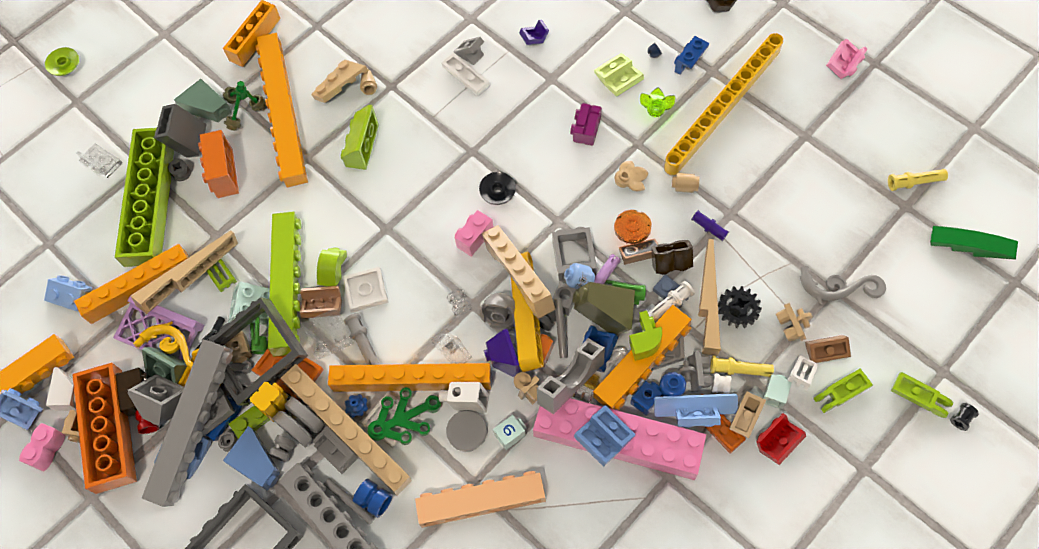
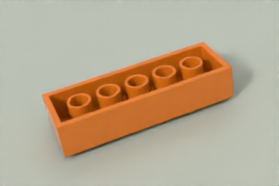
M113 363L72 374L85 489L95 494L137 482L129 418L120 411L115 374L121 373L122 370Z

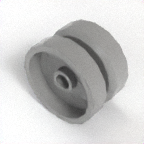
M291 397L285 403V408L292 416L290 417L283 411H278L272 420L306 448L313 438L305 429L308 428L313 433H319L325 427V424L305 404H301L298 400Z

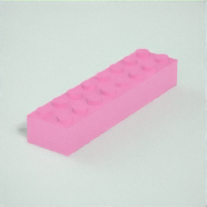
M571 398L554 414L540 406L533 428V436L587 451L574 438V434L589 422L591 417L602 406ZM610 409L636 434L614 459L692 480L696 479L706 434Z

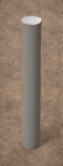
M562 298L554 299L560 358H568Z
M330 478L324 482V485L369 525L375 520L368 511L355 504L353 498Z

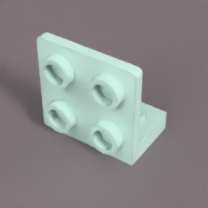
M239 282L233 290L228 323L233 321L239 312L246 310L252 301H256L260 297L269 299L270 288ZM263 312L259 316L260 324L269 326V316L266 312Z

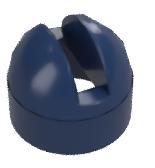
M655 42L648 47L647 52L650 54V57L656 58L662 54Z

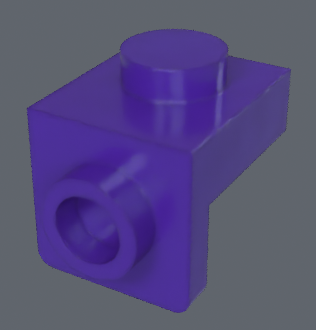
M542 19L537 21L535 27H524L519 31L526 45L544 43L549 33V29Z

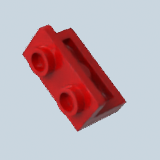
M782 413L772 421L771 426L765 432L758 436L756 442L760 453L780 465L804 440L806 433L790 423L787 415Z

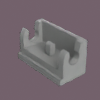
M328 426L313 440L314 447L341 474L358 459L355 453Z

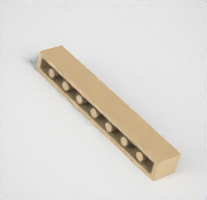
M297 364L281 377L285 385L396 496L411 483L410 476Z

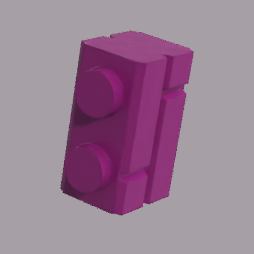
M582 103L580 110L576 109L574 117L576 124H572L570 130L574 142L590 146L594 145L602 116L601 106H591L590 104Z

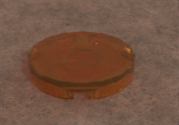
M637 210L624 211L617 216L614 223L615 235L619 240L628 244L641 243L651 234V220L642 211L641 213L637 212Z

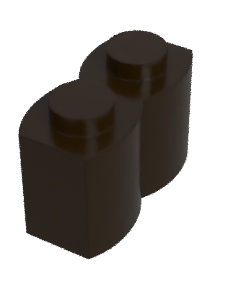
M679 240L670 244H658L651 247L652 267L656 274L666 275L674 270L686 271L693 267V246L689 240Z

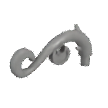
M801 267L802 275L800 280L802 286L820 304H822V300L834 301L847 297L867 281L874 282L877 286L875 290L869 289L868 286L863 288L864 292L871 298H879L886 291L884 280L877 275L865 276L848 287L843 277L832 275L827 279L826 286L831 291L834 289V286H837L838 290L835 292L824 291L816 286L818 283L813 281L812 275L809 273V267Z

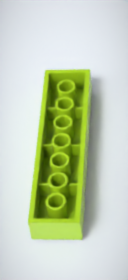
M157 127L132 130L114 257L123 267L139 266L161 254L163 250L172 175L168 170V166L173 161L174 150L154 138Z

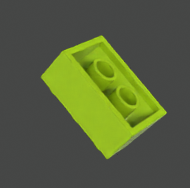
M367 105L355 112L354 118L350 121V132L346 135V145L341 151V160H343L345 167L367 169L379 126L373 105Z

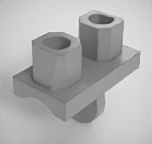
M694 351L693 355L687 357L688 361L683 362L684 367L680 368L678 372L685 376L686 382H690L691 392H698L701 388L713 385V378L709 374H703V369L710 367V357L701 355L700 351Z

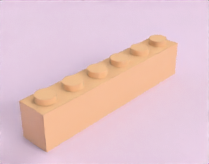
M535 471L525 472L523 476L516 478L514 475L503 477L502 481L497 482L486 480L482 482V485L478 486L467 484L463 485L462 489L454 491L453 488L443 489L441 493L435 495L424 493L420 495V498H415L418 522L421 528L546 502L541 475Z

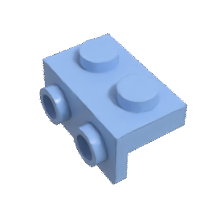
M59 275L57 278L48 279L44 301L78 311L74 301L84 296L85 292L92 291V287L87 286L83 281H71L69 277Z
M11 388L8 391L1 390L0 417L28 430L37 414L43 410V408L39 407L40 402L32 398L25 400L20 397V392Z

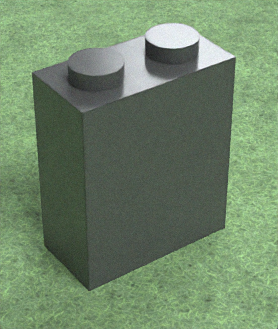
M176 103L162 106L154 138L186 158L199 156L198 143L200 142V134H205L207 124Z

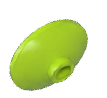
M58 48L47 56L45 68L50 74L55 76L69 74L77 67L79 55L72 48Z

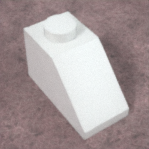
M54 367L46 406L55 411L76 410L73 380L66 372L58 367Z

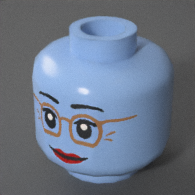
M573 263L565 270L564 278L570 288L578 289L589 282H594L595 274L590 266Z

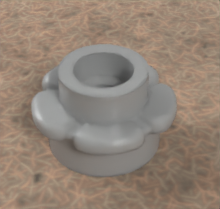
M234 432L222 433L218 439L219 447L229 452L238 441L237 436Z

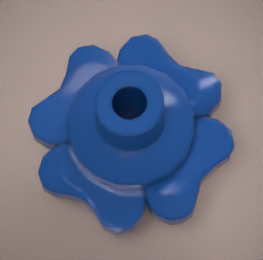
M361 394L356 396L350 395L349 400H346L344 403L346 406L345 413L350 414L352 418L355 416L361 417L368 410L367 399L363 398Z

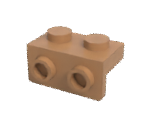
M339 286L301 289V318L340 315L342 297Z

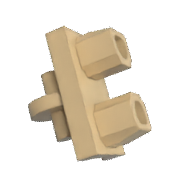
M790 303L785 304V309L778 312L776 316L781 325L792 321L793 326L783 330L788 341L799 338L801 341L805 340L806 336L800 324L803 323L805 329L811 326L809 320L812 319V314L804 313L801 308L797 310L799 316L796 318Z
M525 372L516 374L513 382L515 387L520 390L518 393L519 398L522 400L526 397L533 405L537 401L539 379L535 375L531 381V377Z

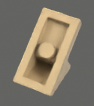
M746 391L729 429L749 438L766 400Z

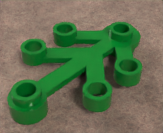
M406 387L402 388L394 417L386 421L389 410L393 408L394 402L391 397H384L381 400L382 408L378 419L371 422L368 426L367 432L369 437L375 441L383 440L386 437L399 441L402 445L410 444L412 441L411 433L408 431L398 433L390 430L396 426L418 432L421 436L428 435L430 433V425L427 422L419 424L409 420L426 411L430 413L438 412L441 408L439 397L436 395L428 396L425 403L404 412L408 401L412 397V391ZM404 392H408L410 394L408 397L402 396ZM435 400L437 403L436 405H431L429 402ZM390 401L391 404L389 406H385L384 402ZM422 426H426L428 430L426 432H422L420 428ZM376 427H380L382 429L379 433H376L374 431ZM407 435L409 436V440L403 441L402 437Z

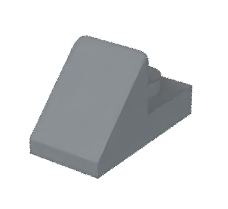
M481 37L464 40L453 52L470 64L475 65L484 56L480 47L484 40Z

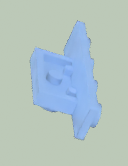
M737 394L663 396L654 398L655 417L675 416L678 427H712L720 425V414H736L738 410Z

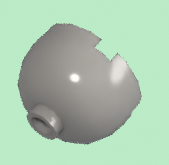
M505 293L490 295L481 306V319L484 322L487 320L491 323L490 327L500 331L503 329L511 330L513 326L515 327V301L513 297Z

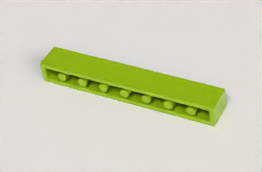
M294 211L272 214L269 299L300 343L299 335H297V329H300V320L297 317V312L300 311L298 294L301 291L300 284L298 283V278L301 277L300 267L298 266V261H301V253L298 250V245H301V236L299 234L301 220L297 218ZM269 318L268 350L273 357L285 356L292 350Z

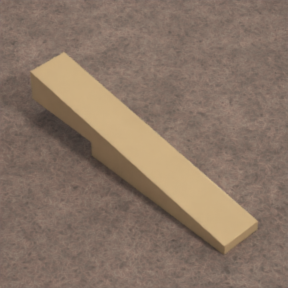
M230 230L132 294L130 297L135 305L145 314H148L175 289L182 293L238 244L234 232Z
M708 239L698 316L706 317L702 354L718 356L721 348L714 239Z

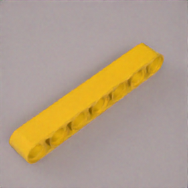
M528 251L520 253L534 271L530 253ZM511 277L512 296L515 301L514 318L518 361L522 372H527L544 367L540 323Z

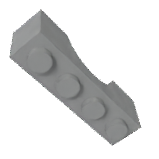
M588 338L576 349L572 362L562 375L557 378L550 375L537 387V404L554 414L604 364L605 347Z

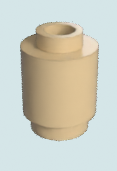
M677 173L676 177L673 176L672 188H675L676 192L693 193V191H698L699 176Z

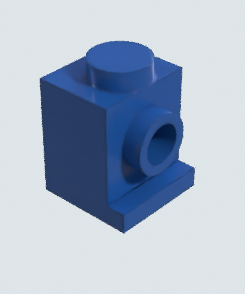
M645 381L636 394L632 396L630 404L647 416L654 407V398L662 396L659 385L655 382L648 383ZM644 393H649L651 397H646Z

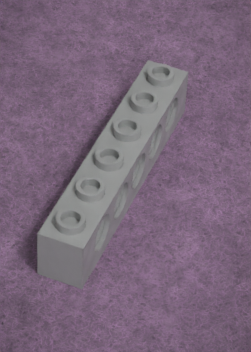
M297 463L278 479L336 549H353L357 544H362V549H378L373 542L370 544L366 542L364 537L367 535L359 526L355 528L350 523L353 521L352 517L346 511L341 512L337 508L340 503L334 496L328 497L324 491L327 488L320 480L315 482L312 478L314 473L307 465L302 467ZM309 483V488L306 491H301L302 485ZM317 498H322L321 505L314 507V501ZM330 513H335V519L328 523L327 516ZM348 528L349 534L347 537L340 538V532Z

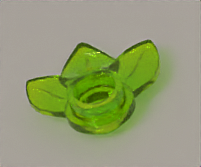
M657 87L650 95L641 93L640 103L647 108L650 116L660 117L664 114L665 110H669L674 106L675 95L665 97L662 90Z

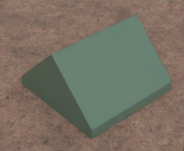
M144 347L142 349L145 373H148L149 377L159 375L178 384L187 367L185 361L172 354H165L160 348Z

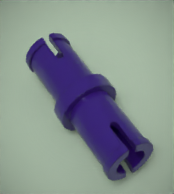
M699 210L691 219L703 227L705 232H710L720 241H723L729 231L715 223L716 220H711Z

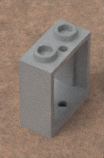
M577 227L573 230L560 229L552 232L559 281L565 280V270L571 266H562L559 242L586 239L590 262L579 264L590 266L595 276L597 275L590 227Z

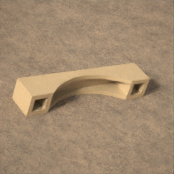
M499 225L483 232L482 236L487 250L494 260L500 262L510 274L535 316L539 319L554 311L555 306L551 293Z

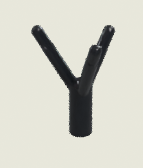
M218 316L211 332L203 339L209 341V337L216 335L221 330L225 318Z

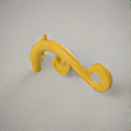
M172 321L146 328L133 343L139 349L145 342L148 343L152 338H157L158 335H170L175 338V341L172 342L170 337L164 338L160 342V349L165 354H173L181 349L186 365L192 369L193 363L189 357L187 341L177 328L171 326L173 324ZM199 349L192 352L193 357L197 356Z

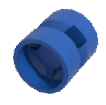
M368 478L356 490L353 502L362 508L367 507L369 513L379 518L390 505L393 494L384 488L378 489V484Z

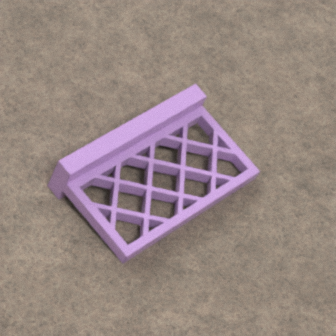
M129 297L127 302H130V305L113 338L135 347L133 343L138 339L141 332L136 334L134 325L143 322L144 329L148 328L147 320L155 317L157 325L172 321V326L175 328L180 327L178 329L180 332L190 331L191 333L186 340L189 351L198 331L202 332L205 325L158 305L145 316L144 312ZM136 309L140 312L141 318L133 321L131 316ZM130 328L132 336L126 339L122 338L124 330ZM162 334L160 338L151 339L139 349L142 350L144 347L149 346L155 348L154 344L161 342L166 337L172 336ZM181 352L178 358L184 361Z

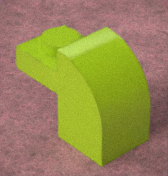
M336 247L328 248V250L322 249L317 263V285H338L341 280V265L347 258V250H340Z
M647 310L639 312V322L643 332L629 335V344L635 361L654 355L661 345L662 328H656L653 316L649 317Z

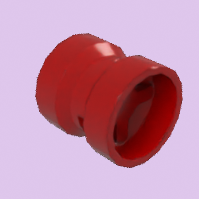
M138 411L135 412L136 420L139 421L137 425L139 434H150L159 430L158 425L143 419Z

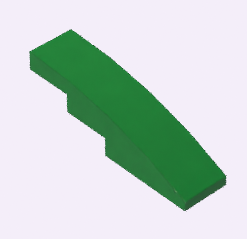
M933 226L930 241L931 246L952 247V251L973 253V257L1016 260L1018 249L1017 240L954 227Z

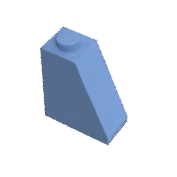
M248 426L223 461L268 491L270 487L272 488L277 483L280 472L271 456L268 455V451L259 435Z

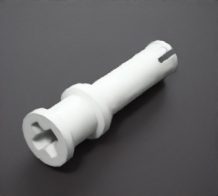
M681 282V286L674 291L671 290L666 299L648 312L649 317L653 316L654 322L660 319L672 305L676 307L681 306L682 301L689 296L695 295L693 287L688 282Z

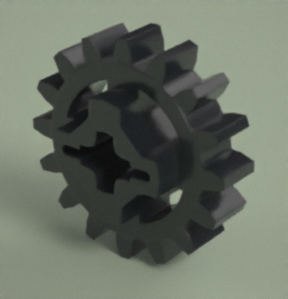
M733 286L731 291L726 289L725 295L721 294L720 301L718 302V307L720 308L718 314H723L722 321H729L728 326L734 323L736 328L740 324H742L743 328H746L748 323L753 325L755 320H758L760 316L758 313L762 310V307H759L761 300H755L757 294L751 295L750 288L744 291L743 286L739 290ZM732 298V301L727 305V301ZM752 309V313L747 316V313Z

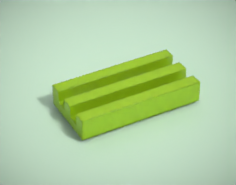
M220 259L218 262L229 276L228 280L225 279L216 264L212 267L223 281L222 284L217 281L210 269L206 272L219 291L222 292L224 291L223 288H229L231 283L235 284L237 281L222 259Z

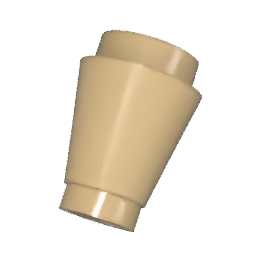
M371 70L366 74L361 73V91L366 95L374 94L377 84Z

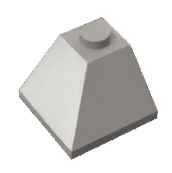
M154 375L129 389L128 395L143 419L160 426L173 418L184 387L159 375Z

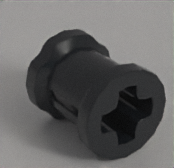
M962 403L956 416H952L950 421L956 428L967 431L970 428V422L973 418L978 417L979 413L974 406Z

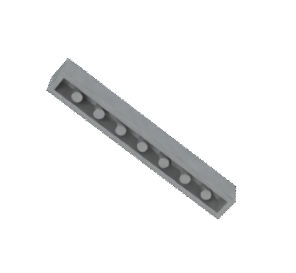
M202 340L142 499L162 507L174 506L180 495V487L187 477L188 466L194 459L196 445L202 438L204 424L209 420V411L217 399V390L225 378V369L232 360V348L212 341Z

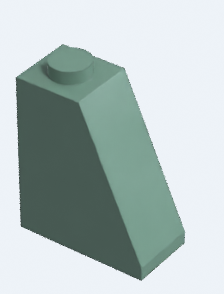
M199 79L173 99L177 105L192 115L215 122H220L232 112L227 102L202 79Z

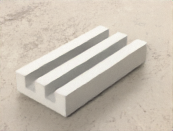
M800 355L788 381L791 383L793 380L796 381L795 385L800 386V384L804 385L803 389L807 391L818 364ZM801 362H804L805 364L802 368V371L800 375L797 376L796 373L799 369V366ZM810 365L812 366V369L809 373L807 380H805L803 378L808 366Z

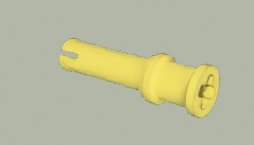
M946 169L916 174L905 172L903 175L897 176L891 174L888 176V187L891 191H896L898 188L905 187L910 189L918 184L946 181L948 179V172Z
M712 355L710 361L711 374L721 372L727 373L730 376L734 373L771 377V373L774 372L773 364L735 361L732 357L723 359L716 358L714 355Z

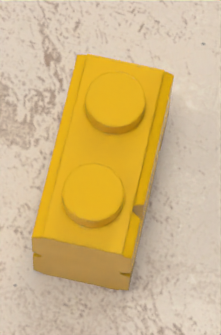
M264 382L258 389L259 391H256L249 399L254 406L274 422L272 418L278 411H286L285 403L289 396L276 383L271 385L268 382Z

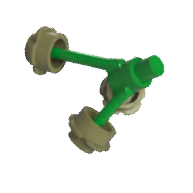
M243 81L237 82L236 88L227 87L224 89L223 98L230 104L235 103L233 116H227L226 121H224V124L227 125L226 128L233 131L241 128V120L237 118L241 100L249 97V105L253 111L262 110L266 105L265 98L258 94L252 96Z

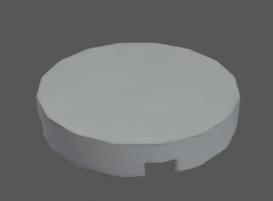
M469 410L460 411L448 421L446 435L450 444L456 450L469 452L476 450L485 442L487 427L483 418L476 412Z

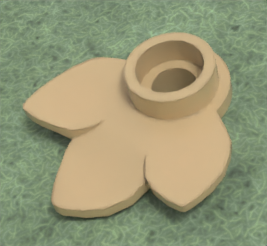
M625 161L620 165L619 171L615 174V183L621 188L629 187L633 191H643L645 187L642 181L647 178L648 171L642 167H635L633 161Z

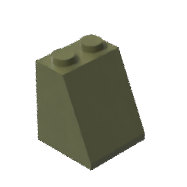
M589 282L574 292L572 298L574 309L608 333L619 335L632 330L635 290Z

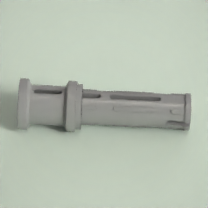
M355 313L346 317L344 324L348 326L351 338L356 340L367 365H381L367 338V329L363 327L360 321V314Z

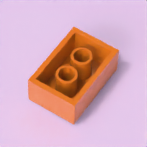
M222 130L200 134L198 146L202 153L200 162L204 168V173H202L204 183H208L211 193L214 192L217 198L239 194L233 149Z

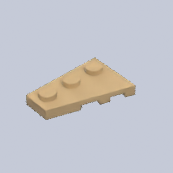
M344 59L316 87V90L311 95L315 100L326 103L341 92L345 84L349 82L352 84L356 81V76L361 73L366 74L369 70L365 65Z

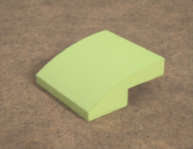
M622 53L594 70L600 81L615 96H619L644 80V74L636 69L632 64V60Z

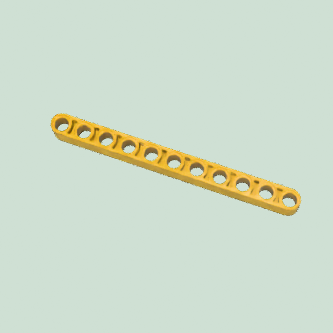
M773 33L766 38L670 150L664 164V170L667 174L676 175L680 172L779 55L783 44V37L780 34Z

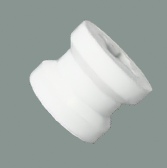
M714 373L711 393L721 392L729 394L731 376L726 375L723 377Z

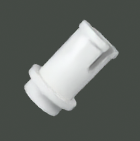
M618 347L613 350V355L606 363L607 368L613 364L610 369L611 371L628 354L625 348Z

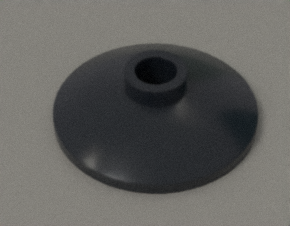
M492 172L486 175L479 185V192L483 200L493 205L507 203L513 198L516 191L513 178L504 172Z

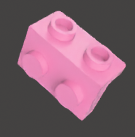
M845 39L840 43L826 66L841 79L848 75L852 76L857 71V65L865 58L864 54L867 48L863 47L858 50L848 39Z

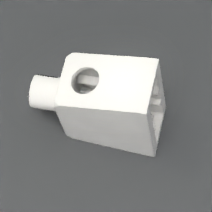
M451 382L449 390L439 391V401L447 402L456 411L469 410L487 414L489 394L480 382Z

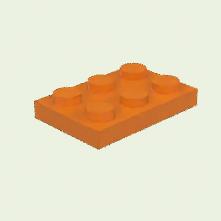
M267 349L253 367L252 372L261 377L285 356L273 357ZM305 358L298 364L314 382L324 370L308 358ZM282 379L276 382L286 394L301 402L285 385Z

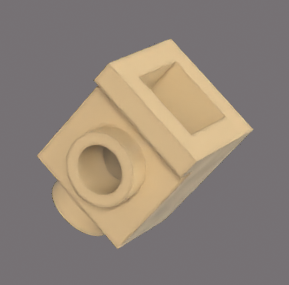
M243 331L239 332L225 344L226 347L233 349L231 360L233 363H242L247 358L252 357L247 336Z

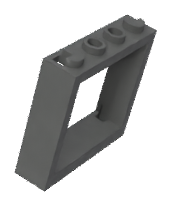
M260 297L258 300L252 301L251 305L246 310L239 312L233 321L223 325L221 331L208 338L209 341L224 346L263 312H266L292 350L246 389L243 388L230 366L227 365L223 383L237 405L248 406L251 404L249 398L256 391H259L258 389L264 382H268L271 385L276 383L295 364L298 365L308 357V354L270 299Z
M245 484L239 491L234 492L232 499L228 503L223 504L219 508L218 514L213 519L208 520L203 525V530L197 536L190 539L191 542L185 549H204L250 498L287 531V534L273 549H293L303 536L253 489Z

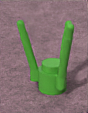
M606 280L605 282L615 287L635 290L634 305H639V301L645 300V285H632Z
M257 317L255 319V330L254 323H250L251 353L263 355L268 349V341L265 336H259L260 317Z

